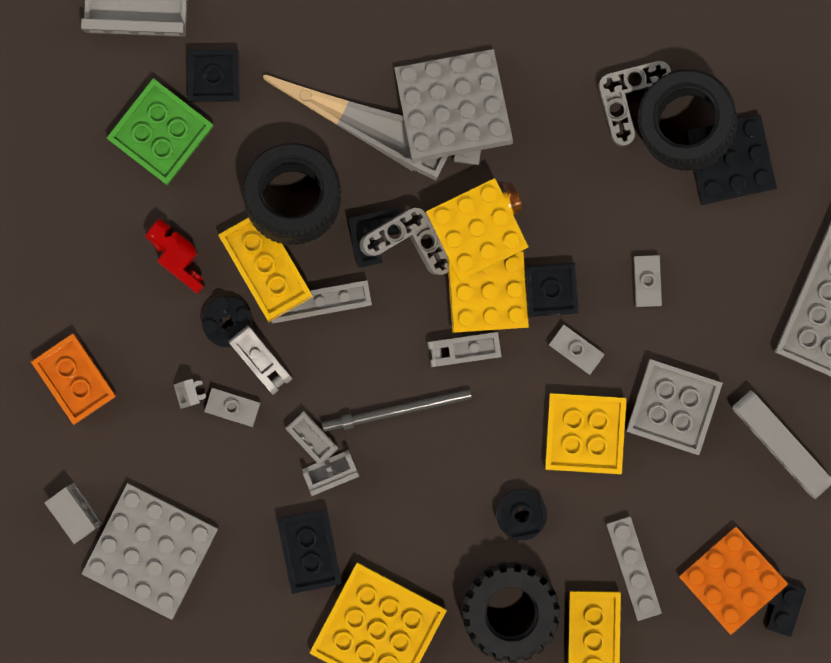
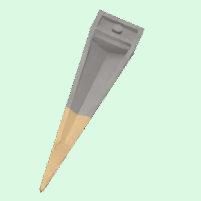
M263 75V79L409 170H415L435 181L437 180L448 156L412 163L404 116L330 96L269 75Z

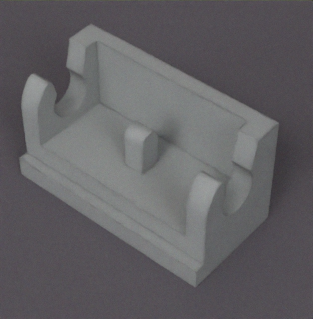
M350 450L328 458L321 466L316 463L302 469L312 496L360 476Z
M75 483L65 487L45 502V505L73 544L103 524Z

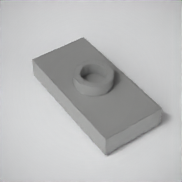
M660 255L634 256L636 307L662 306Z
M565 325L561 327L549 344L550 347L589 375L605 355Z
M212 388L204 412L253 427L261 403Z
M304 411L285 428L319 466L339 449Z

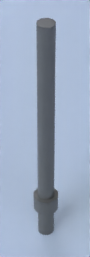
M470 389L352 416L351 413L341 415V418L322 422L324 432L344 428V430L352 429L354 425L469 400L472 399Z

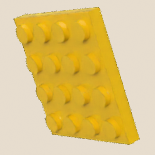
M357 562L319 633L310 654L327 663H420L447 609Z

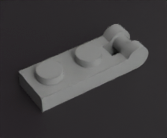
M249 325L228 341L272 395L279 391L278 387L286 382L287 384L293 379ZM276 371L279 375L271 380L268 376Z
M498 332L427 342L428 350H431L432 360H430L431 367L501 357ZM448 347L450 357L442 358L441 348Z

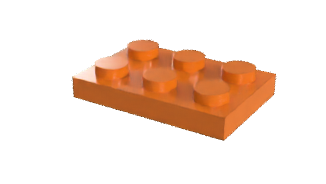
M74 333L31 361L73 425L117 397Z

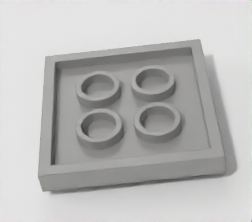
M649 359L626 432L699 455L723 383Z

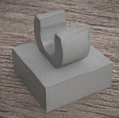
M193 379L174 384L180 409L199 404V400L206 398V394L198 395L195 389L196 386L203 384L202 381L193 382Z

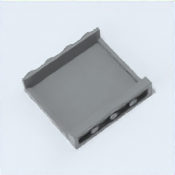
M85 0V14L81 22V29L85 33L186 37L187 0Z

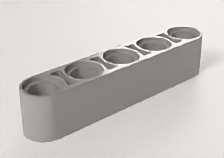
M750 390L732 406L733 411L813 499L818 498L831 486V477L753 391Z

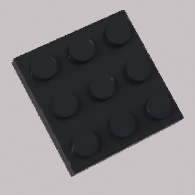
M761 115L738 119L736 135L727 153L711 166L708 165L700 170L695 169L694 173L701 205L777 189ZM715 125L687 130L688 145L699 143L708 137Z

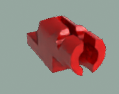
M158 219L145 236L159 253L163 252L157 262L195 293L200 294L205 288L201 283L203 278L192 269L189 273L186 271L198 256L195 246L178 232H173L171 236H168L171 227L162 219Z

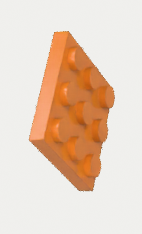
M737 527L731 530L679 576L683 583L730 635L737 631L788 585Z

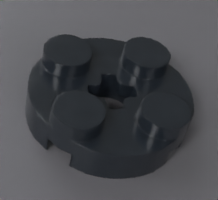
M234 297L217 298L206 307L202 316L203 332L212 343L221 347H232L228 342L248 325L251 329L253 328V318L248 306L243 301ZM231 315V321L234 322V326H228L227 329H224L221 318Z
M516 489L508 492L499 501L496 519L500 529L507 536L516 540H529L537 536L543 529L547 521V509L543 500L535 492L526 489ZM520 507L524 511L529 512V515L525 516V521L523 522L519 518L514 517V514L518 512Z

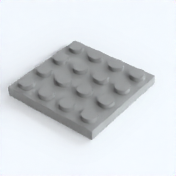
M494 49L394 68L412 163L513 144Z
M127 483L82 575L173 620L219 528Z

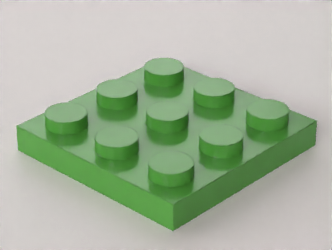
M153 78L107 139L168 186L214 125Z

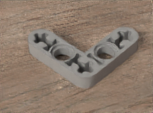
M656 61L603 76L598 85L610 135L616 145L621 147L627 146L635 137V130L625 94L647 89L652 86L654 81H657L658 76H653L649 78L651 83L647 84L644 69H647V74L655 72L656 67H659L660 70H665L666 75L671 72L666 62ZM638 73L642 78L641 84L639 86H631L628 83L629 74ZM623 75L625 90H622V85L614 87L613 92H610L609 89H604L603 86L606 85L607 79H610L612 83H616L621 80L619 76ZM614 103L622 105L624 109L623 115L620 117L612 116L609 110L610 106ZM626 118L627 123H623L622 126L625 132L629 131L630 135L626 137V141H623L622 138H617L616 136L620 132L619 124L613 126L612 122H620Z
M411 208L361 238V251L367 256H376L410 237L427 270L431 274L443 275L448 272L447 255L429 218L420 208ZM411 214L419 216L420 219L417 220L418 225L410 224L405 227L403 224L412 219ZM390 225H396L399 228L400 233L396 239L388 236L387 231ZM425 234L429 235L433 241L429 249L421 245V238ZM381 237L384 239V241L375 245L376 250L368 249L367 245L370 244L369 238L371 240H377ZM438 249V252L428 257L427 253H431ZM435 257L438 260H443L444 263L441 264L442 269L434 267V264L437 262Z

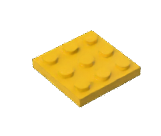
M495 178L426 211L459 281L529 248Z
M524 252L510 256L461 281L458 280L447 257L452 333L529 328Z
M550 393L545 470L622 474L626 398Z

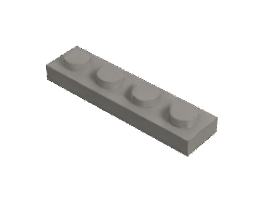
M368 281L311 290L310 292L313 296L311 299L272 320V324L372 306Z
M631 516L606 523L637 621L662 614Z

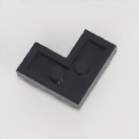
M398 208L348 218L358 268L383 263L381 254L376 256L365 255L360 249V241L367 233L398 216ZM390 225L387 233L388 236L399 234L400 231L396 225ZM369 238L370 244L367 245L368 249L376 250L375 245L379 243L378 239L371 240Z
M787 582L788 585L768 602L773 604L765 628L791 637L806 588Z

